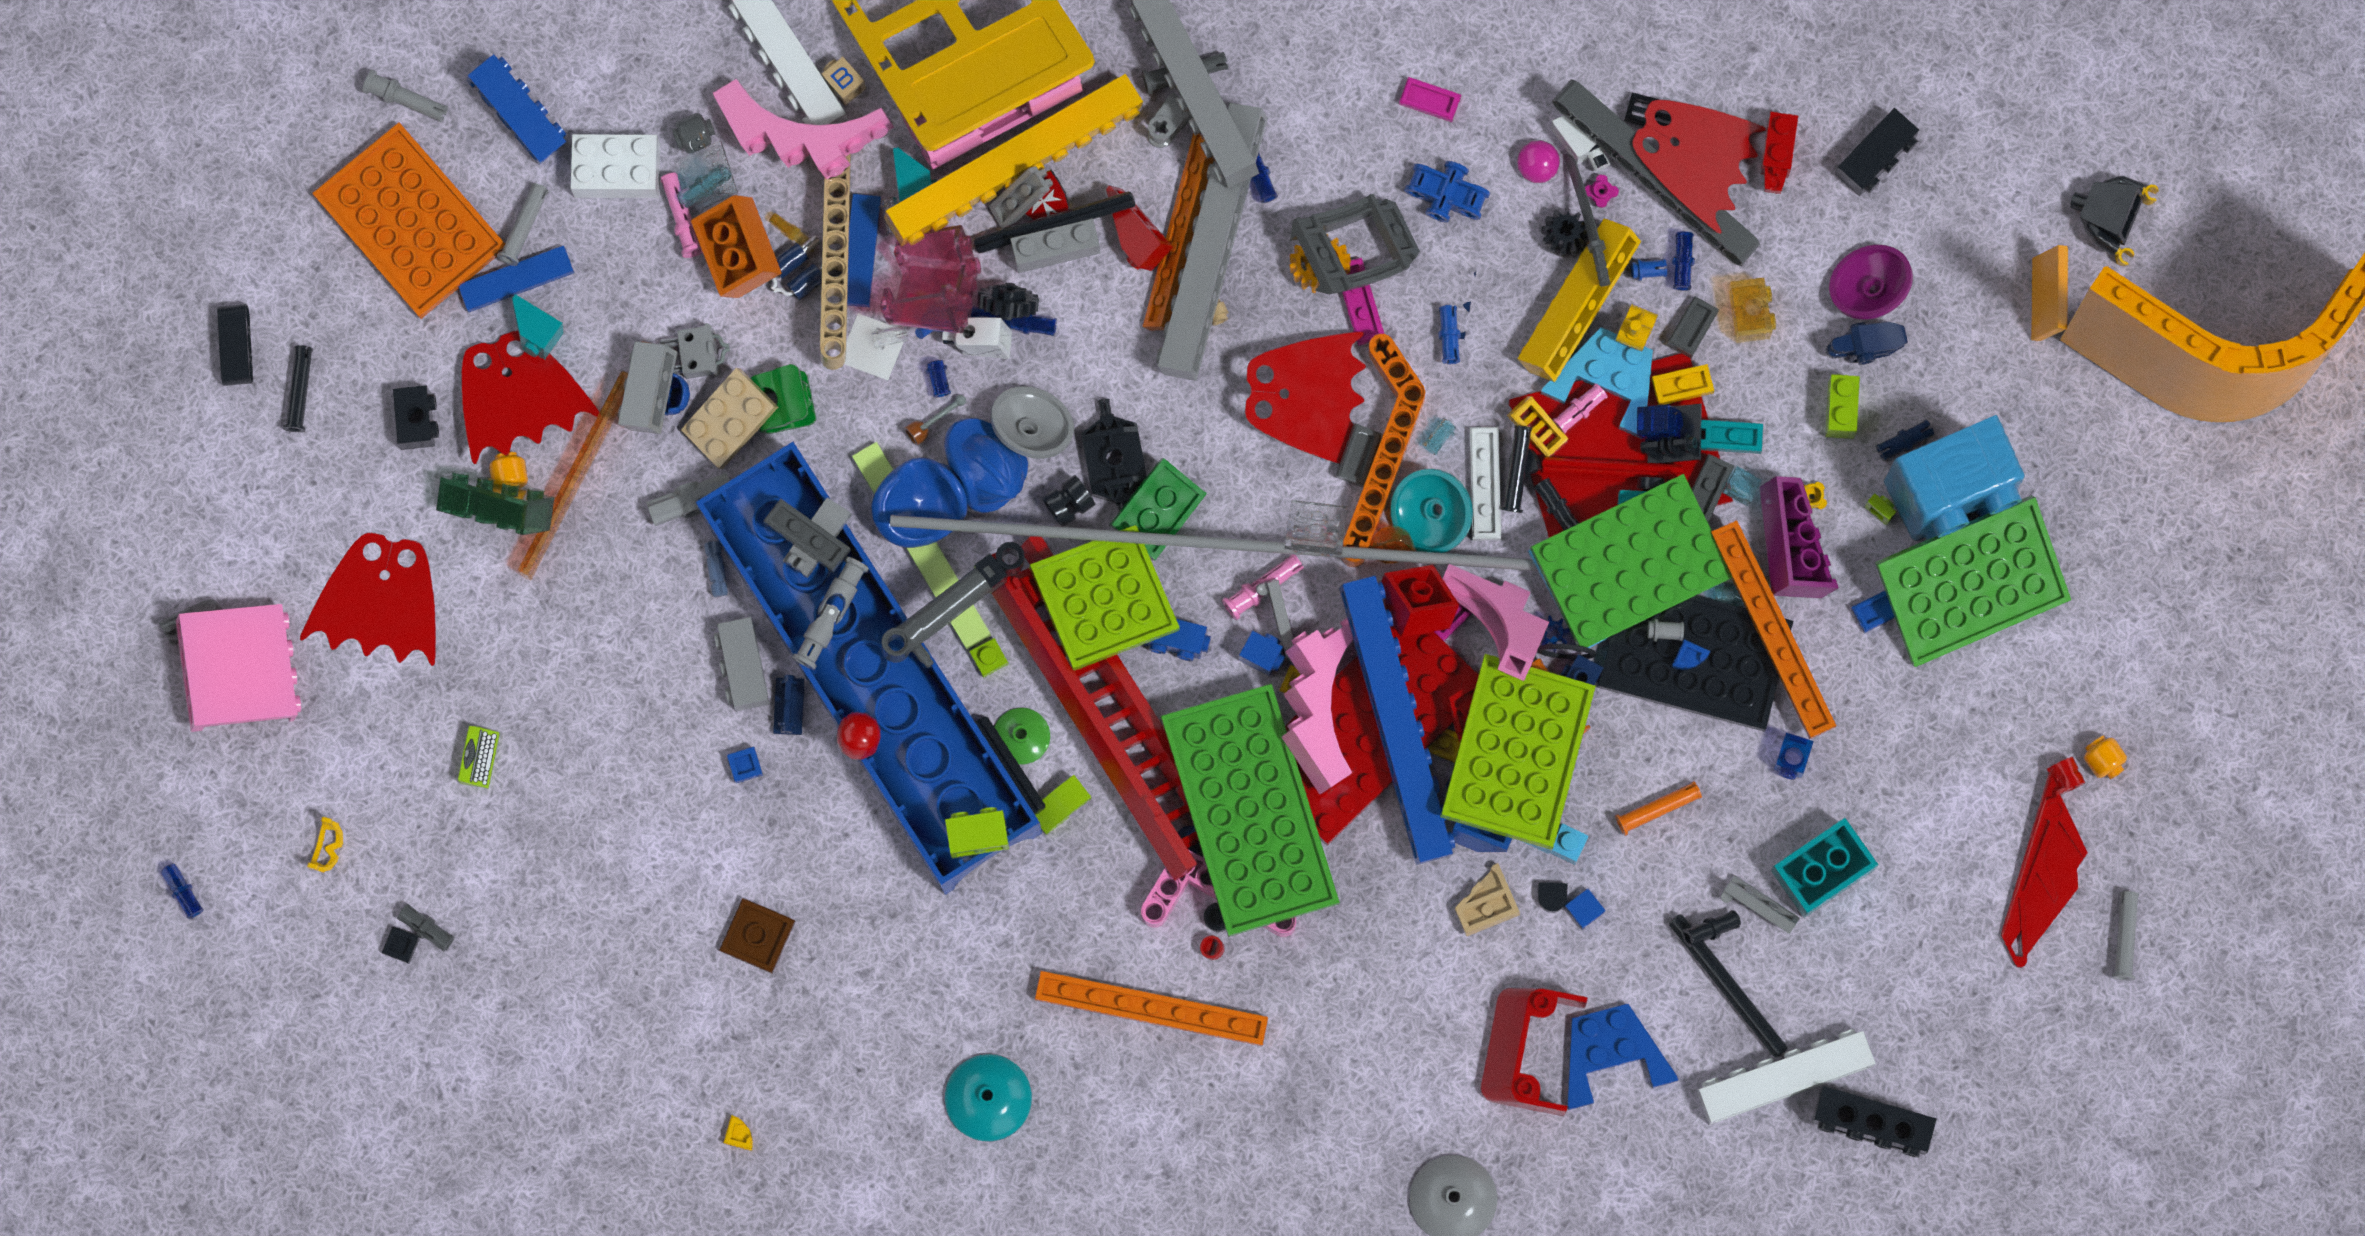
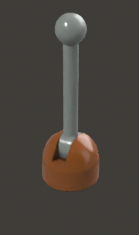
M963 395L956 396L952 404L925 423L922 421L911 422L904 427L906 434L918 446L927 439L929 434L928 427L957 406H963L966 403V398Z

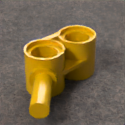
M1631 304L1616 341L1642 352L1658 314Z

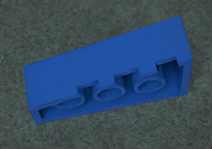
M493 54L467 75V82L472 88L476 86L479 89L478 93L488 107L495 108L501 122L509 130L515 132V138L540 165L566 144L564 137L567 134L557 122L552 125L547 119L548 111L539 100L534 103L527 95L530 92L527 85L520 78L517 81L509 73L512 68L502 56L498 59Z

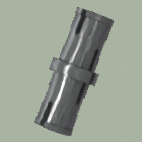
M409 904L401 910L397 917L399 921H402L416 931L418 937L427 939L443 952L450 947L455 939L453 935L436 925L434 919L425 917Z

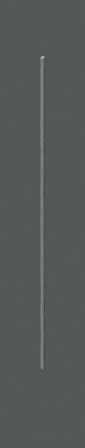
M891 515L890 527L1538 571L1532 559ZM1764 575L1769 587H1771L1770 576ZM1732 578L1721 583L1735 585Z

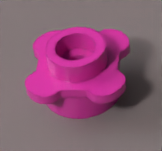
M1598 175L1596 181L1585 188L1587 196L1591 197L1592 201L1599 208L1606 207L1611 198L1617 197L1619 193L1618 188L1612 186L1605 175ZM1600 189L1604 190L1603 194L1599 193Z

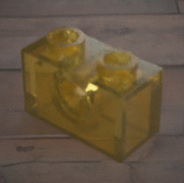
M1764 278L1730 282L1728 291L1736 343L1770 339L1772 330H1776L1775 314L1769 312L1768 303L1772 302L1771 287L1765 286ZM1748 305H1756L1761 313L1750 315L1746 311V307Z

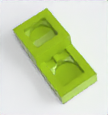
M1071 776L1043 799L1046 808L1039 814H1035L1043 832L1046 835L1066 821L1072 813L1090 801L1092 797L1076 776Z

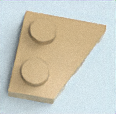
M1498 863L1491 867V871L1481 882H1478L1472 888L1471 893L1466 898H1463L1455 907V912L1466 937L1520 915V911Z

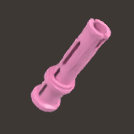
M673 172L663 175L660 181L676 223L674 233L676 236H679L683 248L682 256L684 258L698 256L703 251L691 223L692 217L678 180V174Z
M1291 554L1251 584H1243L1240 591L1230 598L1225 597L1222 599L1224 607L1232 618L1237 621L1240 619V614L1252 606H1258L1261 598L1265 596L1256 592V586L1259 583L1277 579L1281 585L1288 578L1304 569L1301 565L1302 563L1295 554Z

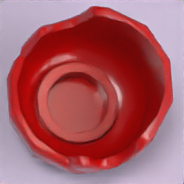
M853 712L844 717L837 729V744L841 752L851 759L861 760L873 755L881 738V729L877 720L869 714L862 712Z

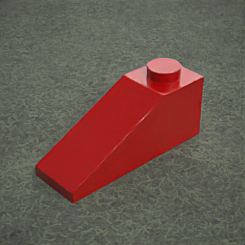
M1111 185L1106 189L1108 197L1125 192L1123 189ZM1136 204L1132 208L1113 213L1122 250L1128 255L1126 259L1129 264L1137 270L1141 268L1152 271L1169 253L1173 245Z

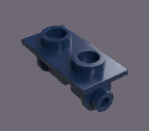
M784 675L783 678L776 677L773 734L802 735L805 678H795L794 675Z

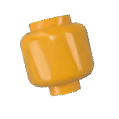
M510 452L508 456L502 453L497 454L495 459L490 462L489 472L492 488L502 491L503 495L520 493L519 489L528 483L525 459L517 456L516 452Z
M2103 735L2085 747L2087 752L2084 755V760L2097 778L2108 776L2111 780L2124 771L2122 765L2127 761V756L2114 738L2106 739Z

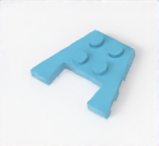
M1600 327L1566 363L1555 382L1549 381L1543 387L1541 394L1565 404L1576 379L1591 385L1596 383L1604 391L1630 402L1619 429L1642 439L1645 433L1653 350L1644 346L1641 352L1616 341L1618 334Z

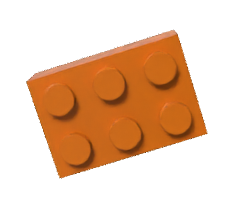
M733 195L691 220L720 297L740 298L782 274L752 197Z

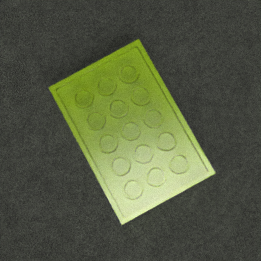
M1484 654L1440 817L1552 850L1596 686L1530 667L1525 680L1522 681L1497 670L1499 667V657Z

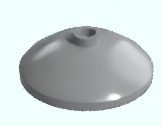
M1028 386L1008 389L998 396L991 409L990 419L996 436L1005 446L1020 455L1036 459L1054 457L1068 447L1073 437L1074 423L1070 412L1058 398L1042 389Z
M1459 1155L1442 1156L1427 1163L1416 1175L1410 1191L1411 1212L1418 1226L1429 1236H1478L1489 1226L1497 1208L1496 1187L1490 1174L1478 1162ZM1451 1192L1459 1194L1460 1199L1458 1202H1451L1448 1196Z

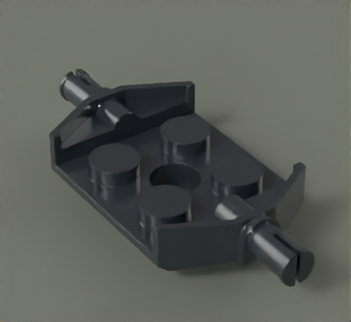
M1103 399L1098 400L1100 419L1083 431L1081 437L1092 496L1115 503L1120 512L1145 480L1147 474L1137 423L1114 417V414L1111 412L1110 399H1104L1106 410L1104 409ZM1112 451H1118L1123 456L1122 461L1117 465L1107 462L1106 457Z

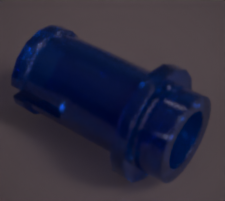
M943 360L927 363V369L925 370L926 374H929L933 397L935 398L951 394L945 371L948 367L944 365Z

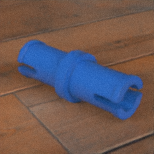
M1440 306L1441 330L1438 332V338L1442 341V363L1449 365L1457 364L1460 362L1458 339L1461 338V331L1457 327V306Z

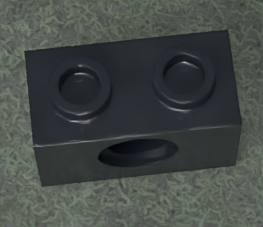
M427 385L393 389L397 444L400 449L435 447V438H439L438 422L433 421L432 414L433 410H437L435 393L431 394ZM414 413H424V417L420 422H410V418Z

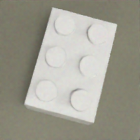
M572 134L571 191L574 198H659L660 142L657 135Z

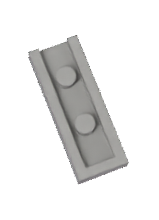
M1036 166L1027 169L989 205L1002 230L1014 225L1050 191L1049 187L1053 185L1051 179L1044 180V177L1048 175L1045 169L1039 171Z
M827 497L811 520L834 537H837L852 514ZM795 545L792 546L783 559L786 565L791 566L806 578L809 577L819 563Z
M1273 579L1259 583L1256 586V592L1260 595H1269L1281 646H1283V654L1286 658H1289L1286 651L1294 645L1291 641L1293 640V635L1279 580Z
M1734 875L1721 895L1723 902L1729 903L1735 898L1789 934L1800 919V917L1736 875Z

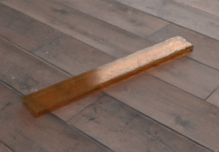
M620 372L518 569L521 576L530 581L618 414L619 407L623 402L624 382L628 377L627 372Z

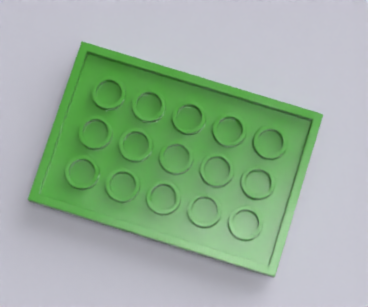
M1684 474L1530 547L1577 646L1587 648L1732 578L1711 534L1712 531Z
M2033 495L2023 498L2021 502L2002 512L1993 515L1988 513L1974 519L1954 533L1939 538L1938 536L1932 537L1875 562L1911 664L1914 667L2071 601L2036 497Z

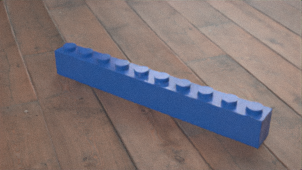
M1376 575L1342 584L1339 587L1415 864L1419 865L1449 857L1453 854L1452 849L1455 848V841L1452 832H1447L1444 822L1447 819L1440 817L1443 803L1439 804L1436 794L1440 792L1439 783L1436 776H1431L1429 765H1432L1429 749L1424 748L1421 737H1424V730L1421 721H1416L1413 710L1417 707L1415 697L1412 692L1408 693L1405 683L1409 681L1406 666L1400 665L1398 654H1401V648L1398 638H1393L1390 629L1393 626L1391 612L1389 609L1385 610L1382 599L1386 598L1382 582H1377Z

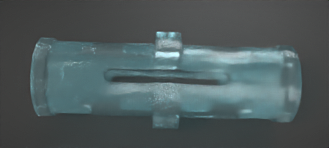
M720 164L709 173L695 178L693 184L678 192L677 196L682 205L685 204V207L689 208L704 196L708 197L713 194L714 189L731 179L729 169Z

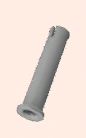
M537 183L531 185V189L502 252L497 254V258L505 264L511 266L518 265L519 261L517 258L549 192L546 187Z
M2120 892L2115 974H2112V979L2135 980L2132 972L2139 897L2137 892Z

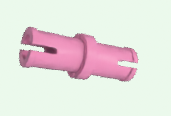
M1595 383L1579 399L1574 398L1571 401L1572 405L1558 417L1554 418L1553 422L1565 434L1581 418L1586 419L1590 415L1589 412L1608 396Z

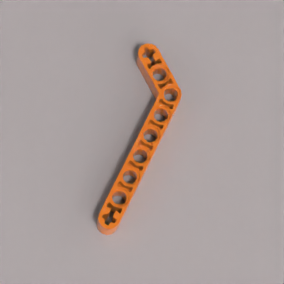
M1377 334L1371 338L1369 342V357L1397 399L1342 546L1354 547L1355 539L1360 541L1359 547L1370 548L1425 400L1426 391L1423 384L1393 339L1386 334ZM1377 345H1380L1382 348L1387 346L1386 356L1389 359L1387 362L1382 351L1376 352ZM1394 367H1399L1405 374L1400 378H1394L1390 375L1389 371ZM1414 390L1419 393L1420 398L1417 401H1409L1406 399L1405 393ZM1405 416L1410 420V424L1407 427H1399L1395 423L1396 418ZM1390 442H1395L1399 444L1401 449L1393 454L1389 453L1385 446ZM1386 468L1390 471L1391 476L1383 480L1379 479L1375 472L1378 469ZM1375 494L1381 498V502L1378 505L1372 506L1366 502V497ZM1365 520L1371 524V529L1367 532H1361L1356 528V524L1359 521ZM1341 558L1344 564L1349 567H1359L1365 561V559Z

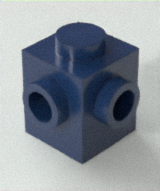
M1578 654L1573 665L1566 664L1560 676L1595 685L1603 667Z

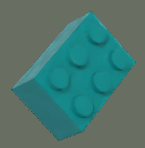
M1843 818L1774 865L1771 872L1805 918L1875 871L1879 864L1847 819Z

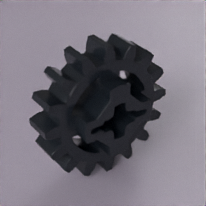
M1006 282L1002 285L981 288L978 291L977 305H979V309H984V312H990L991 315H997L1003 320H1011L1013 318H1023L1024 316L1029 317L1030 314L1036 315L1040 298H1038L1037 294H1032L1031 290L1027 291L1026 288L1018 287L1015 283Z

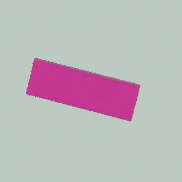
M1362 257L1351 260V263H1349L1350 273L1347 275L1365 270ZM1370 285L1342 292L1353 331L1364 333V336L1357 340V345L1368 344L1375 335L1384 334Z

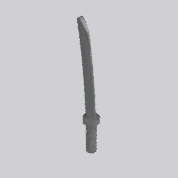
M1564 154V160L1585 222L1590 242L1587 246L1589 253L1593 254L1599 285L1603 287L1608 286L1610 279L1603 253L1606 249L1605 242L1599 239L1577 163L1571 155Z

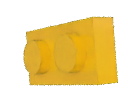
M1708 364L1652 376L1658 406L1714 394Z

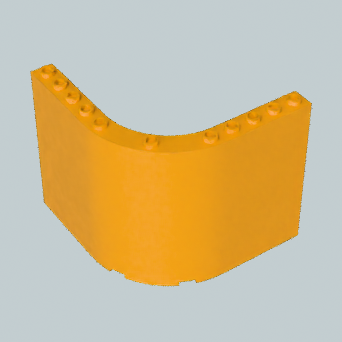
M2365 252L2354 269L2352 268L2347 272L2314 323L2299 333V335L2286 341L2283 340L2258 346H2243L2240 343L2224 340L2204 330L2108 266L2102 269L2089 288L2060 341L2148 399L2178 415L2206 422H2235L2255 418L2281 406L2305 386L2365 306Z

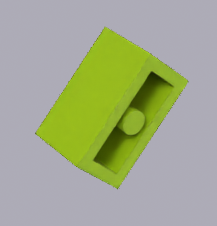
M1831 374L1827 390L1825 437L1855 438L1858 421L1860 376Z
M996 807L981 809L980 814L968 815V812H958L951 814L950 819H945L952 858L1009 849L1003 810L997 811Z

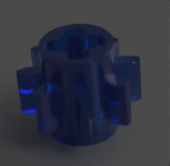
M1551 615L1548 616L1549 624L1546 630L1551 632L1553 629H1556L1558 638L1553 636L1551 639H1548V632L1545 631L1542 645L1567 644V641L1562 637L1570 634V630L1567 628L1563 629V618L1556 622L1552 621Z

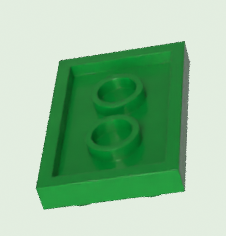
M1161 458L1110 523V526L1116 531H1121L1136 525L1139 532L1176 535L1207 493L1165 458ZM1144 544L1150 559L1156 561L1166 548L1165 545Z

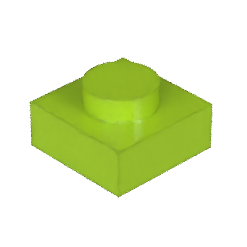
M1875 493L1865 505V508L1885 525L1893 519L1897 512L1893 509L1894 504L1883 495L1879 497Z
M995 638L969 651L983 678L1009 664Z

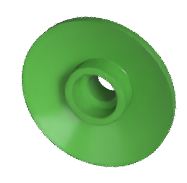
M1028 708L1012 709L1004 713L995 725V729L1019 765L1035 762L1044 755L1049 746V726L1046 720L1034 710ZM1018 730L1026 731L1027 735L1024 739L1016 737Z

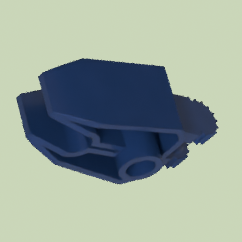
M1859 322L1850 325V329L1845 335L1834 338L1826 346L1825 350L1829 358L1839 359L1848 357L1850 363L1858 362V365H1866L1874 362L1877 358L1892 355L1908 343L1903 325L1893 322L1874 324Z

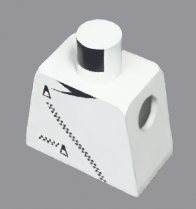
M1564 115L1552 120V132L1568 154L1575 159L1577 164L1589 159L1595 172L1601 171L1610 165L1604 153L1605 151Z
M959 318L957 328L951 327L950 330L944 331L942 339L943 344L956 345L963 355L1009 359L1012 331L1001 318Z

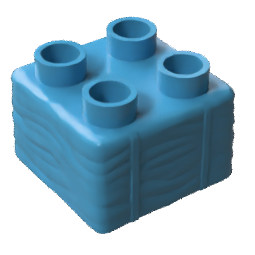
M1994 415L1896 458L1884 479V484L1911 539L1919 541L1924 538L1928 540L1935 536L1939 538L1949 535L1970 523L1968 519L1974 516L1979 518L1988 513L1990 515L1997 514L2022 501L2018 488L2024 480L2025 474L1998 415Z

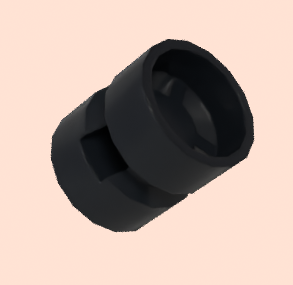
M1076 475L1063 482L1061 490L1053 489L1042 497L1046 507L1061 527H1065L1074 521L1076 513L1084 514L1096 506L1090 493Z

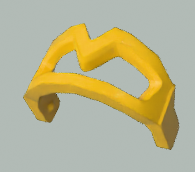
M326 817L321 818L322 825L317 846L311 862H308L307 868L323 873L331 870L336 865L339 857L334 850L341 848L343 845V831L339 823ZM326 830H335L336 842L325 847L326 852L331 858L326 865H322L317 860L323 846Z

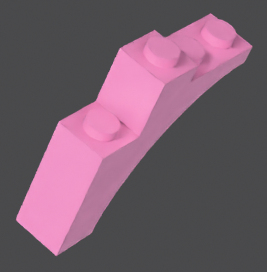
M1449 564L1443 580L1458 603L1472 612L1490 632L1499 654V667L1497 670L1524 681L1549 624L1548 621L1523 611L1530 591L1505 580L1503 585L1499 586Z

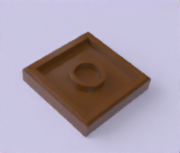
M742 898L719 951L773 974L796 921Z

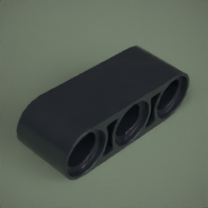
M248 305L218 306L217 318L223 386L252 384L253 365Z

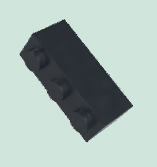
M1894 107L1837 167L1835 175L1858 196H1861L1865 191L1871 193L1880 183L1878 177L1884 171L1890 173L1899 163L1897 157L1903 151L1908 154L1918 143L1916 137L1919 129Z

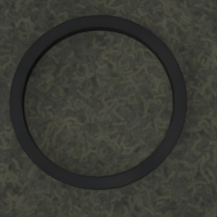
M1568 644L1540 645L1537 651L1544 656L1575 660L1577 655L1559 654L1546 650L1568 649L1588 653L1581 654L1586 659L1594 658L1596 653L1595 650L1587 647Z

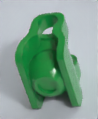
M789 364L750 378L764 393L775 392L778 398V408L759 428L761 433L773 434L811 426L815 423L816 413L808 375L800 371L797 366Z

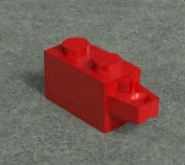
M1770 112L1760 174L1764 175V192L1781 194L1785 179L1789 177L1799 115Z

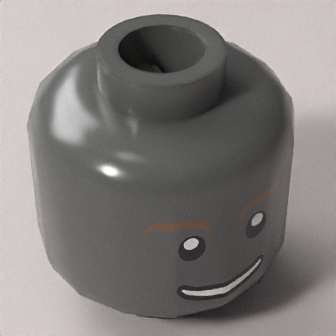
M694 113L678 119L675 122L676 128L672 129L679 150L684 149L688 154L710 147L712 143L711 136L715 135L711 120H704L700 113Z

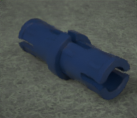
M1925 419L1906 431L1902 429L1897 432L1896 436L1877 444L1876 450L1878 453L1889 448V450L1880 455L1881 459L1886 461L1888 458L1904 450L1908 452L1913 449V445L1935 435L1933 428L1921 432L1931 425L1929 421Z

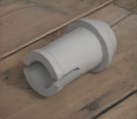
M1658 619L1648 622L1647 637L1652 638L1653 641H1657V639L1683 641V622H1658Z

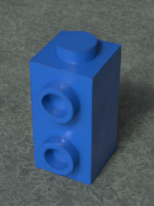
M1176 619L1180 627L1179 631L1145 644V646H1149V651L1165 654L1166 651L1177 653V658L1193 661L1194 658L1201 659L1202 652H1208L1211 636L1207 635L1206 626Z

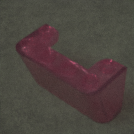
M962 225L945 227L936 232L930 230L924 233L925 237L914 245L907 243L901 247L897 240L894 255L902 272V279L896 300L890 287L884 288L880 308L886 322L890 325L962 334L965 327L968 326V313L972 309L973 293L977 290V275L981 273L979 258L974 257L970 236L965 234Z

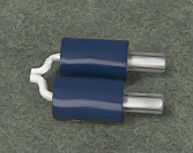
M813 236L801 246L796 242L777 256L776 259L782 272L778 276L783 279L809 259L807 253L820 244L819 239ZM812 264L788 282L786 285L790 292L785 291L783 288H776V278L772 279L773 285L771 289L775 293L781 292L786 296L794 295L800 301L822 284V264L819 267Z

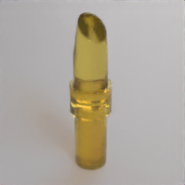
M776 212L769 219V222L784 232L786 237L792 241L794 240L799 245L804 244L810 239L801 232V229L794 224H790Z

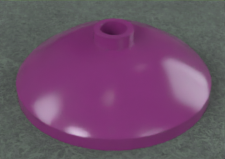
M1887 245L1865 246L1851 252L1839 262L1830 278L1829 293L1836 308L1844 315L1862 320L1878 318L1893 311L1907 297L1913 282V271L1906 256L1898 249Z

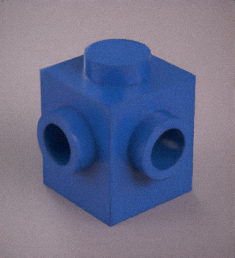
M1252 631L1239 654V661L1270 677L1273 670L1279 671L1285 659V656L1282 655L1283 646L1279 645L1281 641L1268 633L1262 636Z

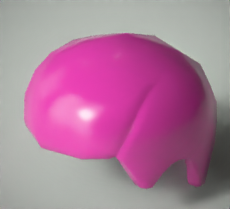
M1543 140L1531 141L1522 147L1517 159L1518 169L1525 179L1533 183H1545L1553 178L1558 171L1560 164L1558 151L1552 144Z

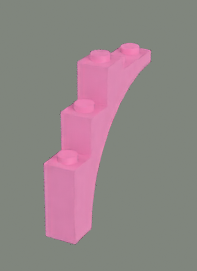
M737 79L713 92L740 145L749 156L762 152L766 149L767 145L772 143L778 156L788 168L792 165L800 164L807 156L811 155L817 168L826 179L840 175L845 168L851 165L846 156L859 152L864 145L874 139L884 137L889 130L894 128L890 118L882 108L861 118L839 124L811 125L786 120L774 115L756 103Z
M1347 618L1340 622L1342 628L1338 631H1335L1332 627L1323 634H1320L1318 630L1310 635L1306 631L1291 640L1294 645L1286 651V654L1301 675L1289 683L1292 688L1283 694L1299 718L1287 725L1290 731L1283 735L1282 739L1319 794H1322L1352 773L1341 753L1334 732L1331 714V694L1336 668L1345 649L1353 640Z

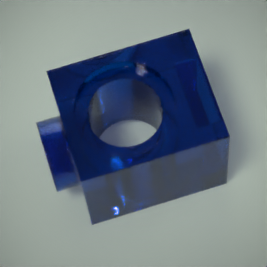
M1669 404L1637 407V436L1645 440L1651 438L1654 441H1660L1662 437L1669 438L1670 436L1680 439V429L1683 426L1680 410Z
M1786 732L1773 770L1779 771L1778 775L1786 779L1795 780L1796 777L1801 778L1804 774L1814 741ZM1788 752L1797 753L1800 757V763L1796 765L1789 764L1785 759V754Z

